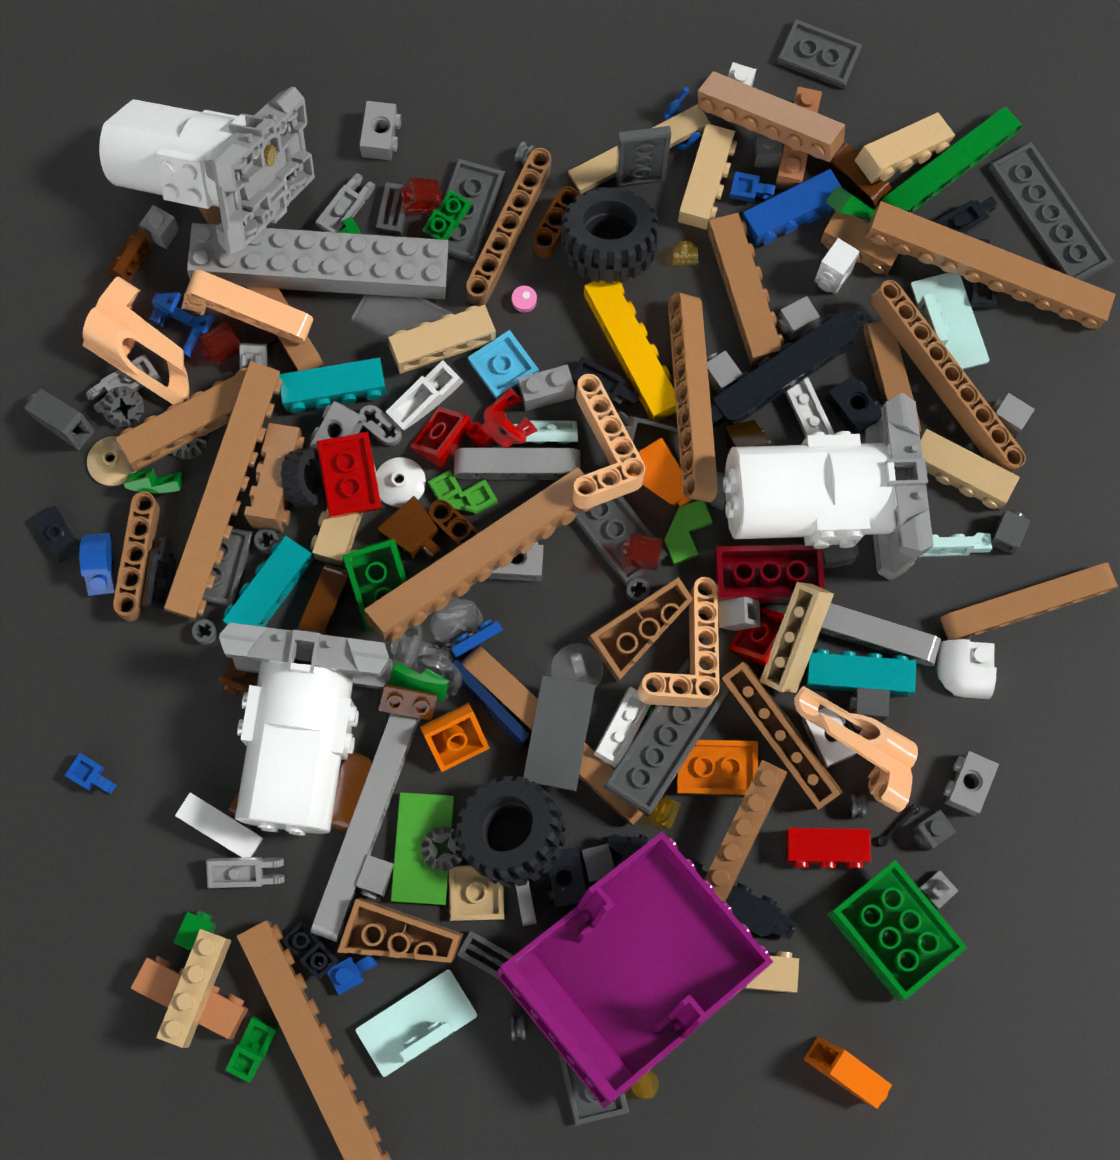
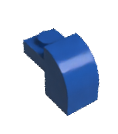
M110 533L83 535L80 542L81 576L85 578L88 596L115 593L116 586L111 566L114 553Z

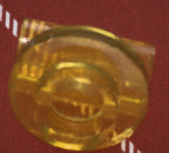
M690 241L678 242V246L673 247V266L698 265V247L693 246V242Z
M662 797L652 812L653 820L671 829L681 804L668 797Z
M649 1071L631 1088L638 1097L644 1098V1100L655 1097L658 1091L659 1080L652 1071Z

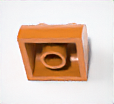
M469 703L420 726L441 772L490 749Z

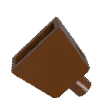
M412 496L378 528L379 535L384 540L394 537L398 550L411 559L416 558L422 552L432 561L442 551L434 542L439 536L438 528L415 496Z

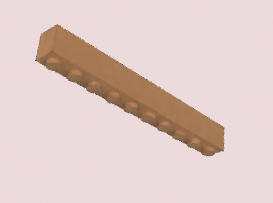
M882 201L873 211L865 234V238L870 239L876 245H885L893 248L899 254H908L916 257L922 263L936 265L947 273L959 274L970 282L983 283L993 291H1002L1012 295V298L1015 300L1027 301L1034 304L1038 309L1050 310L1057 313L1061 318L1075 320L1090 329H1098L1107 322L1116 295Z
M252 361L249 363L164 607L165 611L192 620H196L197 615L202 616L207 604V601L203 600L205 591H211L216 576L211 574L214 565L220 566L224 555V551L220 550L223 540H229L233 526L229 525L231 516H237L241 502L237 501L240 491H246L250 477L245 476L248 467L253 468L258 456V453L254 452L256 443H262L266 433V428L262 427L265 418H271L275 404L271 403L273 394L279 395L283 380L279 379L280 371Z
M577 467L365 608V619L368 625L385 644L391 640L399 639L407 629L413 625L418 626L423 623L429 614L435 610H442L456 596H463L472 585L478 581L483 582L488 579L494 570L507 566L518 554L528 552L534 543L540 539H547L561 525L571 523L575 516L583 510H590L591 508L580 509L572 501L574 482L585 474ZM580 491L581 494H590L587 491Z
M266 920L237 935L344 1160H392L387 1151L383 1153L378 1142L382 1141L375 1126L370 1127L367 1122L366 1116L369 1115V1112L363 1100L357 1101L353 1093L357 1089L351 1075L345 1076L341 1065L344 1064L343 1058L337 1048L335 1050L332 1049L328 1041L332 1036L326 1024L320 1025L316 1015L320 1013L314 999L308 1000L304 989L307 988L306 982L301 973L296 975L292 967L295 960L289 948L284 950L280 942L283 935L276 923L272 925L270 921Z

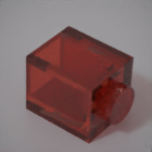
M411 177L400 188L405 212L430 214L442 203V193L439 189L438 180Z
M226 321L200 336L203 346L200 347L202 353L208 361L213 359L217 366L240 352V342Z
M631 534L630 542L624 541L622 556L627 557L625 565L656 571L662 539Z

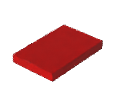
M363 432L316 441L330 519L381 510L382 506L369 433Z

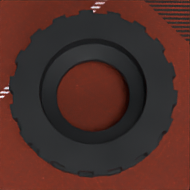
M308 448L288 452L289 454L284 457V462L281 465V484L288 501L298 507L321 505V503L326 501L317 449ZM304 469H306L308 476V487L304 479Z

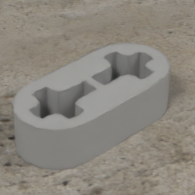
M368 405L360 410L359 414L364 417L367 414L370 416L375 414L378 424L371 420L367 423V420H365L362 427L378 441L390 447L397 445L401 441L402 433L400 426L379 408ZM384 427L388 431L394 429L395 437L389 436L385 438L386 434L382 428Z
M528 879L526 880L527 884L523 886H517L515 883L523 926L537 924Z

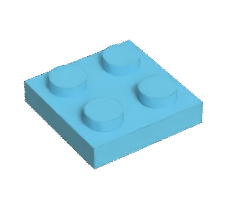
M510 330L468 357V362L496 400L510 387L513 389L518 387V378L539 372L537 366Z

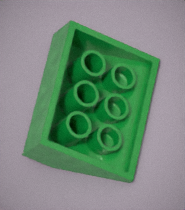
M896 860L891 862L827 914L897 1002L909 998L967 949L966 945Z

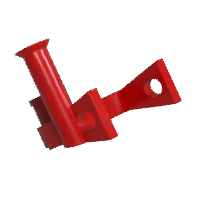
M512 387L484 411L485 423L483 425L473 422L468 426L466 432L478 448H489L496 442L502 448H508L516 442L519 444L524 443L527 436L538 431L526 417L517 426L506 418V413L503 410L522 401L521 396ZM498 425H500L508 433V435H503Z

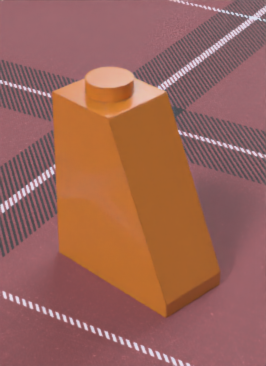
M663 438L658 439L638 452L645 465L642 485L674 506L679 504L681 507L693 500L683 495L681 466ZM628 473L630 476H637L635 473Z
M818 1036L803 1059L863 1102L876 1109L885 1101L888 1091L892 1087V1084L845 1049Z

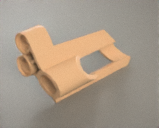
M116 277L101 295L96 307L91 309L83 327L84 342L82 346L171 404H181L189 400V381L184 367L183 349L132 311L133 307L131 305L141 290L121 277ZM136 341L167 361L169 369L168 387L135 367L128 360L127 356L133 349Z
M803 686L794 697V704L798 713L873 763L875 767L868 776L870 778L868 783L869 792L876 801L896 812L902 811L906 807L911 794V768L915 764L918 755L916 744L879 721L864 715L849 713ZM819 705L825 706L862 728L859 735L826 715L818 714Z

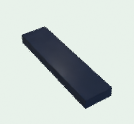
M458 660L452 662L449 665L448 674L521 749L527 743L529 733Z

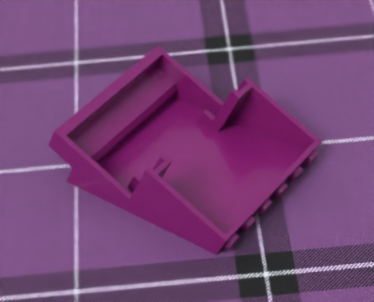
M661 832L591 886L575 909L500 966L496 975L605 1109L764 972L773 961L768 950L764 946L759 945L751 936L749 928L745 924L740 923L733 915L731 907L726 902L721 901L714 893L713 886L707 880H703L696 872L692 861L684 858L679 852L674 840Z

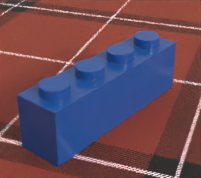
M831 169L743 212L741 221H745L748 235L755 247L761 244L768 245L777 236L783 233L790 234L799 225L805 222L808 224L812 223L827 211L829 213L836 211L826 203L836 186L841 187Z

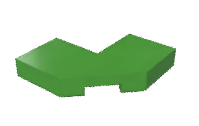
M451 470L428 481V485L436 499L447 501L457 511L477 515L498 504V500L486 479L464 491L460 488Z
M698 500L678 508L664 540L673 566L698 557V552L690 532L713 523L704 501Z

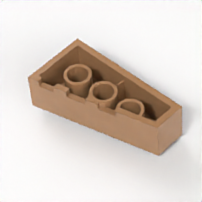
M273 423L268 425L261 450V456L265 459L264 462L258 463L256 469V482H258V485L251 487L249 494L251 497V507L246 506L244 512L246 519L253 529L269 528L277 533H283L284 526L289 524V501L284 494L281 484V465L284 462V457L289 454L288 452L305 448L306 438L303 437L298 427Z
M679 577L588 637L616 682L628 672L693 600Z
M360 897L355 900L337 952L451 963L456 957L463 933Z

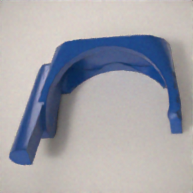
M687 87L682 88L665 110L664 121L682 113L681 102L689 92ZM695 132L691 134L689 139L675 145V147L683 151L690 149L700 138V133Z

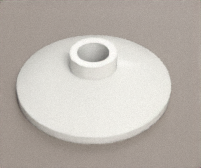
M403 457L390 459L384 462L376 472L380 499L389 506L401 508L412 496L419 500L424 493L426 487L425 474L422 468L411 459ZM397 476L404 478L402 483H396L394 480Z

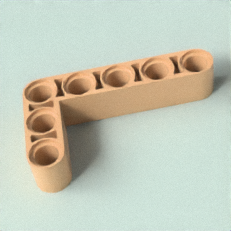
M195 270L193 272L181 308L193 316H202L205 314L207 307L300 344L305 343L313 323V317L303 311L202 270Z
M585 374L579 378L576 399L610 466L576 479L573 486L572 501L580 509H589L638 490L643 484L645 474L644 462L601 381L593 374ZM605 431H613L615 433L610 434ZM616 452H624V453H626V454H625V455H620V454H618V453H616ZM628 473H635L637 476H630ZM604 482H611L614 485H606ZM580 491H587L590 494H581Z
M701 577L697 579L690 591V595L693 598L689 604L690 675L655 672L645 675L637 692L642 702L650 705L703 708L711 705L719 692L717 584L711 578ZM698 590H704L708 596L701 595ZM698 614L706 615L709 620H702ZM699 638L707 640L709 645L700 643ZM699 663L708 665L710 670H703ZM646 685H653L656 687L657 692H650ZM673 687H680L684 694L676 693ZM699 688L707 689L710 695H703Z

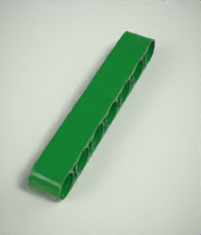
M1007 107L1000 109L890 192L881 201L913 213L1012 138L1022 128L1023 124Z

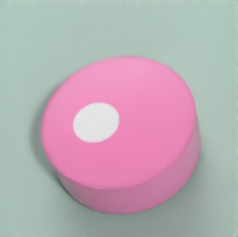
M520 286L513 291L512 305L517 311L526 313L535 308L537 295L531 287Z

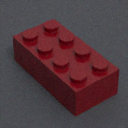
M814 545L716 546L714 570L718 602L747 597L758 600L759 604H789L797 582L809 583L825 589L823 549H815Z

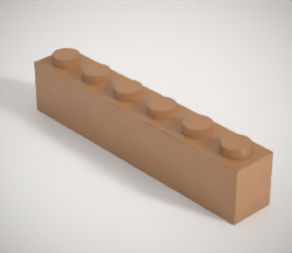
M713 71L698 90V108L704 112L711 113L728 122H733L750 131H755L772 140L801 150L815 158L830 162L844 143L845 124Z
M738 213L709 220L707 232L750 366H754L767 357L772 359L778 355L779 349L784 346V340L781 334H777L775 328L777 326L776 315L774 311L770 312L768 306L770 302L767 289H763L761 285L762 272L759 266H755L753 260L755 258V251L752 243L747 241L746 235H748L745 221L740 220Z
M247 368L239 370L235 376L227 380L223 379L216 382L212 388L204 392L194 393L189 400L181 404L171 405L166 412L158 416L148 417L144 420L143 424L122 431L120 436L116 437V440L133 471L136 472L178 450L180 447L189 444L196 438H200L229 423Z
M742 662L722 677V680L818 810L843 793L764 684L759 682L760 679L747 662Z

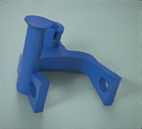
M179 292L156 293L152 300L153 312L148 321L163 327L166 318L170 317L189 327H193L182 348L184 357L192 359L190 355L201 333L207 334L215 317L213 315L193 316L177 307L176 305L182 295Z

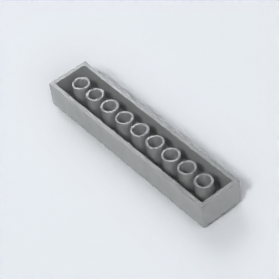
M192 223L187 267L190 280L195 270H202L244 287H278L279 289L430 299H445L448 240L266 228L245 248L233 254H227L218 242L216 231L218 225Z

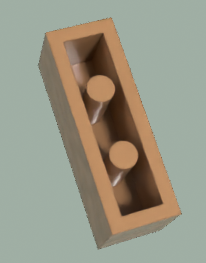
M835 211L823 233L821 243L830 250L839 238L860 251L856 263L860 262L868 266L874 273L887 276L899 253L893 248L885 245H876L870 239L865 238L869 223L856 216Z

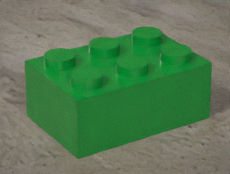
M394 537L345 552L342 555L366 631L373 629L366 622L364 609L408 581Z

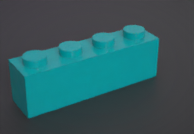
M380 358L280 374L279 379L283 380L280 389L282 403L285 411H290L291 413H300L305 411L306 408L312 407L324 409L334 401L348 405L355 403L359 399L377 400L383 395H387Z
M287 536L282 541L278 540L271 549L272 555L266 562H261L255 571L256 576L252 582H247L242 587L239 593L240 598L237 602L230 604L225 610L223 622L226 626L229 623L265 627L314 561L312 553Z
M815 649L811 653L805 669V687L808 689L854 692L857 688L890 690V695L910 697L915 693L916 661L909 660L908 656L895 655L892 659L882 658V655L877 653H868L864 657L856 656V653L851 651H842L838 655L829 654V650Z

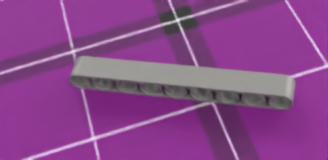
M394 713L390 714L311 928L312 934L338 942L358 887H356L367 855H371L420 718Z

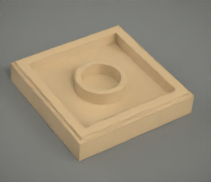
M457 865L450 869V921L505 920L504 886L499 882L494 884L488 881L471 865Z

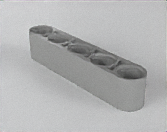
M459 448L454 451V477L458 479L559 480L577 467L581 470V451L574 448Z
M830 603L820 633L886 654L908 656L909 660H915L916 663L926 666H934L941 639L937 636Z

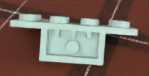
M945 273L912 282L910 287L919 312L960 367L965 370L987 364L989 357L961 276L956 273Z
M446 970L356 1028V1033L382 1076L386 1077L475 1019L477 1013L452 972Z

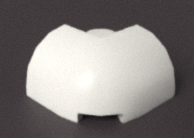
M967 639L940 642L937 653L938 680L942 682L944 687L953 693L954 696L990 699L994 692L997 667H994V643L970 642Z

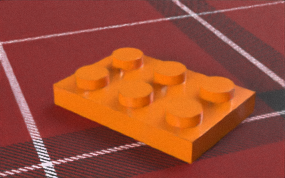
M698 740L677 773V794L745 796L758 769V741Z

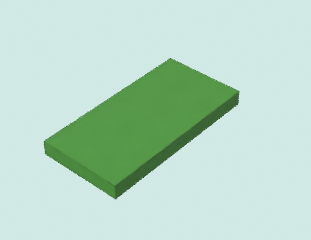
M400 792L391 902L446 905L449 870L439 871L431 868L423 859L421 846L424 837L432 829L442 826L452 829L454 796ZM449 838L443 844L433 842L438 849L436 859L443 853H450V849L447 847Z

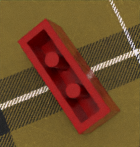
M787 828L785 830V863H792L793 868H809V863L819 864L820 868L834 869L836 864H847V869H863V864L871 862L870 829Z

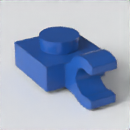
M735 171L730 198L754 203L757 196L761 200L767 201L774 197L775 186L759 183L760 176Z
M81 753L78 754L65 774L67 778L89 791L95 784L112 794L117 786L100 775L104 767Z
M369 955L357 963L354 962L352 957H349L333 966L327 973L338 995H341L365 982L361 974L378 964L373 955Z

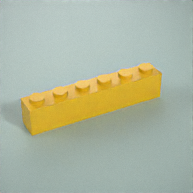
M593 281L584 286V297L634 391L640 395L639 400L649 419L657 422L676 413L675 388H673L669 381L671 379L667 367L665 365L661 366L657 359L659 358L657 348L654 344H649L646 338L648 336L646 328L642 322L638 323L634 316L636 315L635 308L631 301H626L623 295L625 291L620 281H613V284H606V281H599V283Z

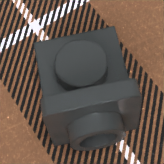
M941 809L912 828L915 832L913 836L920 847H926L928 851L956 833Z

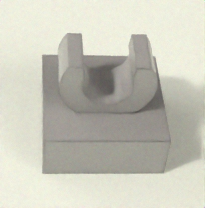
M241 343L240 370L248 368L250 361L267 366V344Z
M940 870L919 888L936 909L941 908L958 892L957 888Z

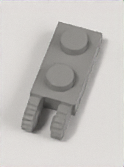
M356 173L347 185L340 189L319 216L315 226L323 232L335 233L345 228L343 220L350 216L353 218L357 214L365 200L372 194L375 184L371 181L367 182L359 194L356 193L355 190L363 179L362 175Z
M145 354L131 361L135 367L155 380L159 378L158 373ZM118 369L103 378L93 388H90L86 392V397L88 400H93L103 395L106 390L109 392L121 386L130 387L138 391L144 385ZM103 399L93 406L97 413L103 412Z
M262 857L207 859V888L262 887L265 884L284 883L285 878L283 874L263 876V868L281 867L284 865V859L280 857L262 859Z

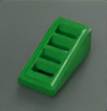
M836 186L826 201L837 212L871 219L874 211L870 206L839 186Z

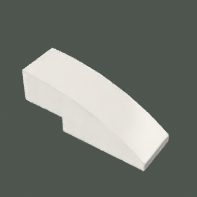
M442 360L425 378L421 376L386 413L403 430H406L444 401L463 381Z
M189 793L175 815L242 858L252 857L263 840L258 834L192 793Z

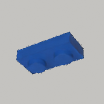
M490 619L477 626L478 633L470 637L467 632L455 639L456 645L451 648L455 656H460L504 630L500 622L496 621L493 623Z

